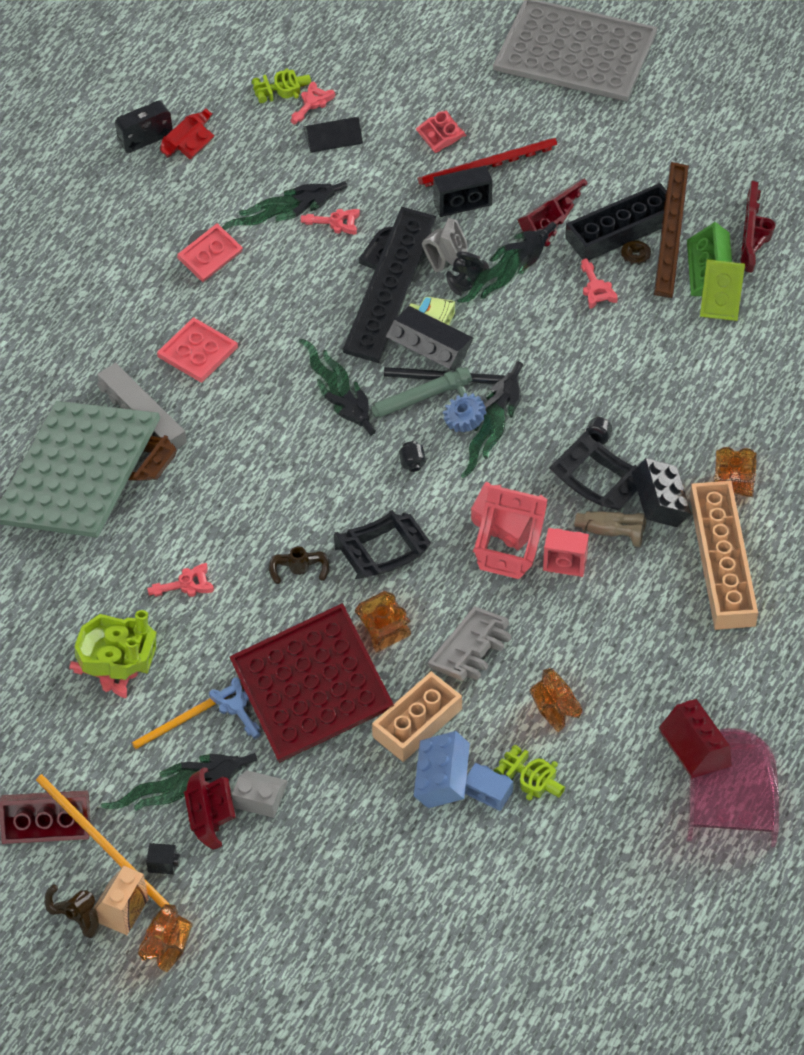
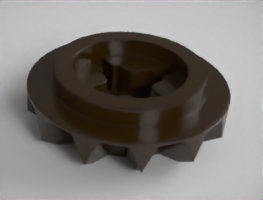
M630 241L623 245L621 256L624 257L625 262L630 261L631 265L633 263L640 265L641 262L646 263L647 259H650L651 249L642 241Z

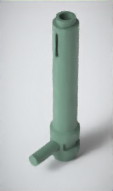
M459 367L454 372H446L442 377L373 404L374 406H371V411L374 417L380 418L448 390L454 391L457 389L460 397H463L464 393H467L464 386L472 381L471 374L467 367Z

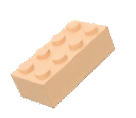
M431 671L401 697L393 707H390L372 723V736L404 762L419 749L420 740L431 738L462 710V695Z

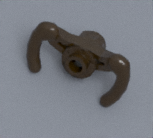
M296 546L291 549L290 554L273 555L269 562V573L274 583L280 584L281 578L276 570L277 565L288 566L292 573L301 575L308 571L309 565L319 561L322 563L319 580L324 581L329 573V559L324 552L307 553L303 547Z
M56 884L51 885L47 889L44 898L47 912L51 915L64 914L67 918L76 921L80 925L85 937L93 938L98 932L99 918L97 911L92 909L95 903L92 893L87 890H80L69 900L54 904L53 896L57 892L58 886Z

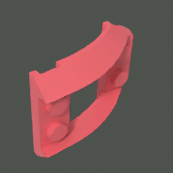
M489 485L481 525L473 552H475L477 557V564L480 570L520 579L533 565L548 500L541 494L540 496L502 488V485ZM497 509L533 517L524 558L487 549Z

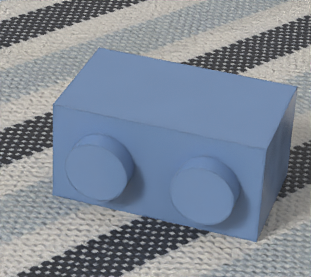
M475 763L466 777L465 794L499 811L502 810L513 792V781L508 776L500 775L485 765L481 766Z

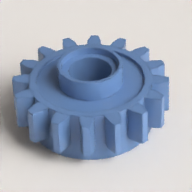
M464 393L461 398L457 395L456 400L451 399V404L445 405L446 410L443 411L445 417L443 418L449 429L454 428L455 432L471 431L484 421L483 415L486 414V407L480 397H475L474 393L470 396Z

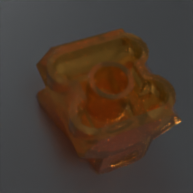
M722 447L716 450L714 482L731 481L735 494L754 497L757 452L749 448L734 451L730 447Z
M383 591L359 603L354 610L366 626L376 652L411 635V630L407 626L411 621L407 617L406 610L398 605L395 595L390 592Z
M554 668L544 669L542 680L529 690L540 714L557 732L565 727L566 715L579 718L583 711L573 691Z
M164 904L148 926L145 937L139 946L138 955L143 961L157 956L158 967L168 972L182 956L193 924L178 915L176 905Z

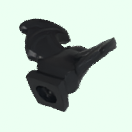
M459 251L456 253L458 258L455 259L452 268L453 271L459 272V275L454 276L450 271H447L446 278L450 289L455 294L462 296L461 292L473 288L472 282L477 280L483 284L490 268L485 260H480L479 256Z

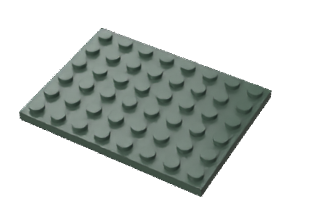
M56 401L0 501V524L98 538L160 420L159 413Z

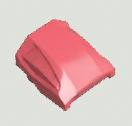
M446 110L438 112L434 117L428 118L416 128L417 132L435 153L452 145L460 138L467 136Z

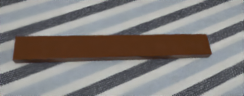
M671 162L669 165L654 295L672 298L674 294L689 165Z

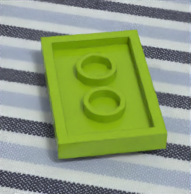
M707 259L700 317L738 321L745 264Z

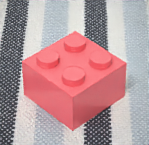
M548 528L544 546L543 571L583 577L588 554L589 534L566 531L559 528Z

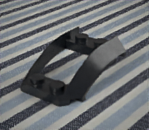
M586 430L549 469L584 498L600 506L619 511L637 492L632 471L637 466L628 464L615 456L599 441L596 442L591 438ZM589 456L622 477L604 497L590 490L571 475Z
M393 510L389 511L384 517L367 525L348 529L346 533L339 534V532L334 533L335 551H342L357 573L355 579L380 575L398 569L420 557L431 544L411 514L402 513V515H398ZM396 528L411 551L390 561L376 564L362 544Z

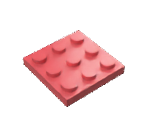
M193 317L157 352V357L202 383L238 348V343Z

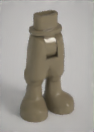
M586 511L585 514L577 513L574 527L583 528V531L587 529L588 532L593 534L628 536L635 547H641L643 532L646 526L644 513H590V511Z

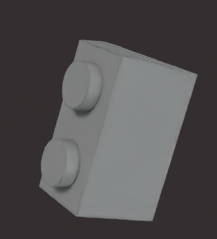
M246 770L238 777L232 792L233 806L237 809L275 818L288 780Z

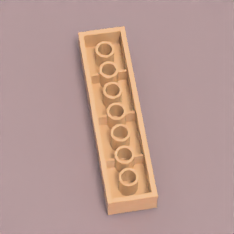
M732 482L691 484L690 503L714 629L756 627L758 609Z

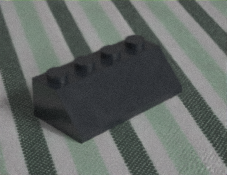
M408 306L394 319L386 335L387 338L453 371L461 366L474 339L411 306Z

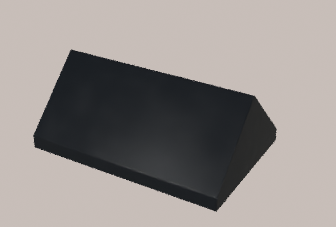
M359 117L303 126L310 153L363 144Z

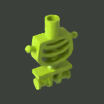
M285 68L284 71H279L275 74L274 84H269L266 75H262L263 82L259 78H253L251 81L259 103H265L267 101L266 96L269 97L270 102L274 101L273 91H276L282 98H299L300 87L309 85L311 78L309 74L296 77L294 70Z
M513 745L510 752L504 754L505 759H500L499 766L494 769V772L500 775H504V772L508 770L506 776L511 780L517 772L520 773V788L523 792L527 793L526 799L529 801L533 799V796L540 798L545 790L558 798L565 791V786L554 781L556 777L555 768L558 766L556 761H553L550 765L544 759L538 758L525 766L524 763L529 757V751L524 750L521 754L522 750L517 745ZM526 777L529 778L528 784L524 781Z

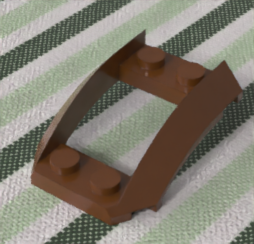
M168 436L150 437L143 450L150 453V455L137 472L131 473L128 480H158L177 452Z

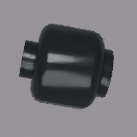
M595 417L589 421L586 430L591 438L604 445L611 436L612 425L603 417Z
M416 441L406 442L399 450L401 465L404 469H409L410 472L419 471L426 463L424 448Z

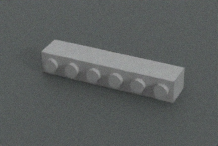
M117 363L97 374L99 390L102 393L106 392L113 404L117 403L123 409L159 413L160 420L151 436H168L171 444L173 443L176 449L187 443L185 430Z

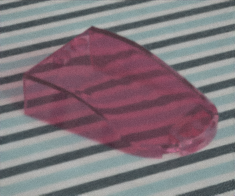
M734 728L720 729L719 731L730 745L732 766L692 779L689 776L687 841H692L694 827L771 832V847H775L779 832V789L774 754L761 738L751 732Z

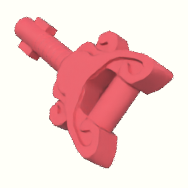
M311 82L308 92H302L301 94L305 105L298 112L295 111L292 114L291 123L296 125L298 121L301 122L305 118L304 115L310 109L324 108L327 102L334 99L335 91H324L317 88L315 82Z
M338 209L330 217L314 216V214L301 215V223H305V225H313V223L330 224V228L335 233L343 231L355 235L357 234V228L354 225V221L359 217L360 210L351 209L343 211ZM344 219H347V224H343Z
M583 259L581 261V269L583 273L586 272L590 281L587 287L583 288V294L588 296L589 308L592 309L596 306L597 302L606 300L617 303L618 296L611 289V282L598 280L594 274L592 262L589 263L588 259Z
M207 563L200 564L192 570L189 568L183 569L182 574L179 576V581L162 585L160 583L152 584V587L147 588L148 595L156 597L163 595V592L181 589L183 593H187L190 597H194L196 592L212 593L214 587L211 583L207 582L205 576L208 570ZM194 577L198 578L199 584H195L193 581Z
M71 661L69 669L74 670V673L80 675L85 673L78 662ZM138 672L130 675L126 680L120 679L118 684L115 683V679L110 678V675L95 677L100 678L103 691L108 692L112 690L118 696L127 698L126 686L130 679L138 675Z

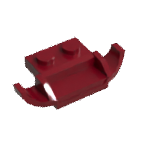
M202 768L189 778L184 796L191 831L195 833L204 845L215 850L222 847V842L218 840L215 832L219 831L220 825L235 819L236 816L228 778L221 777L208 783L204 778L208 768Z

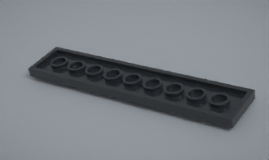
M401 206L343 347V353L380 363L389 340L386 335L394 319L399 315L424 252L422 242L431 234L436 222V216Z

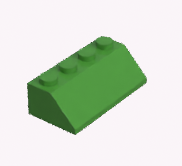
M716 222L687 239L691 296H702L707 259L732 262L730 232Z

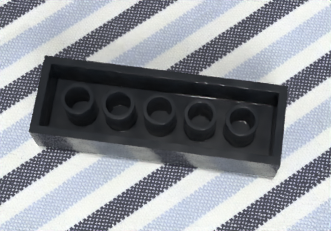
M658 183L566 223L565 239L582 260L588 259L589 261L619 248L627 242L635 241L662 229L666 189L661 183Z

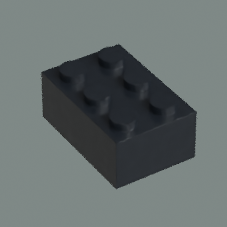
M486 165L433 177V202L440 217L492 205L493 180Z
M645 458L632 471L646 520L678 527L692 514L677 466Z

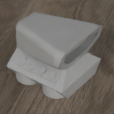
M448 218L443 228L434 230L422 242V247L435 272L442 271L446 261L453 266L455 259L458 258L456 253L459 251L467 252L468 249L467 241L458 221Z

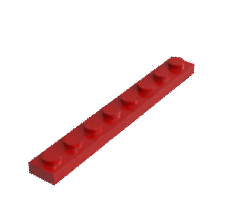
M556 138L546 139L418 177L419 185L425 184V187L432 186L433 177L492 164V167L502 165V161L507 159L509 162L519 160V156L524 154L526 157L536 155L535 151L541 149L542 152L553 150L552 146L558 144Z

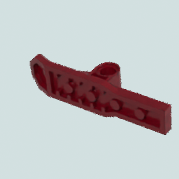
M751 181L747 193L740 263L745 264L744 271L750 273L754 271L756 265L755 253L764 243L771 240L776 227V223L772 219L756 216L760 203H757V201H759L761 190H758L759 182Z

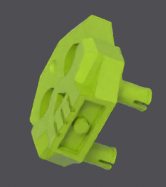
M139 610L135 613V618L127 617L125 620L103 614L97 615L81 626L74 645L75 658L82 671L92 676L110 675L111 679L126 680L135 672L148 674L156 651V631L148 625V612Z

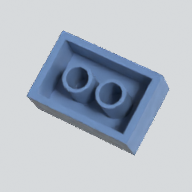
M457 731L420 740L414 797L427 808L464 799L470 743Z

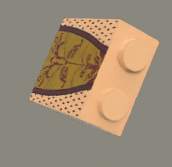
M123 866L109 881L93 908L97 911L99 924L125 935L129 934L148 901L144 874L126 866Z

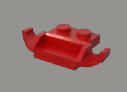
M205 108L200 113L186 116L168 135L163 137L160 151L169 158L177 150H180L185 156L192 159L215 136L204 127L212 113Z

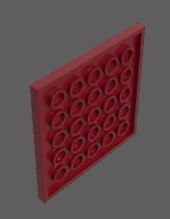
M343 603L229 656L279 763L369 721L394 706Z

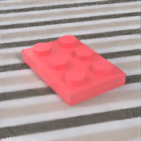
M217 223L178 253L177 258L198 279L204 282L240 254L243 247Z

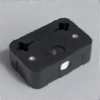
M160 100L121 115L115 120L117 140L126 153H131L160 141L173 130L171 113Z

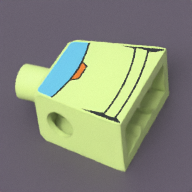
M425 297L420 306L412 303L409 305L447 325L450 324L455 314V301Z

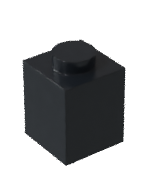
M149 843L146 859L148 873L174 875L175 867L180 865V854H177L176 845Z

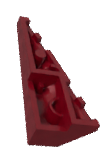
M583 178L518 218L517 221L522 231L544 229L551 222H554L557 227L559 224H563L574 206V199L580 197L582 186L588 184L586 179ZM556 228L548 234L545 247L550 245L549 240L551 236L557 234Z

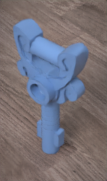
M234 677L231 685L221 691L211 690L209 692V697L216 704L220 705L219 711L222 714L228 712L231 715L237 714L245 725L244 730L248 736L252 735L256 739L261 735L258 724L252 722L244 710L249 698L246 692H242L239 678ZM233 693H236V695L234 696V698H232V699H227V700L224 699V698H226V697L232 695Z

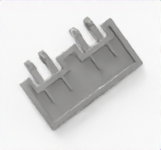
M474 606L428 662L429 668L464 681L466 677L478 680L481 674L477 669L486 671L488 668V663L480 658L490 648L502 651L504 644L501 641L509 642L512 636L507 631H504L509 625L508 618Z

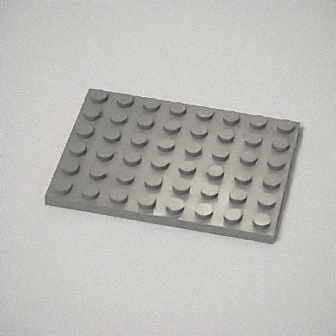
M524 0L493 64V70L628 101L657 34L658 27L545 1Z

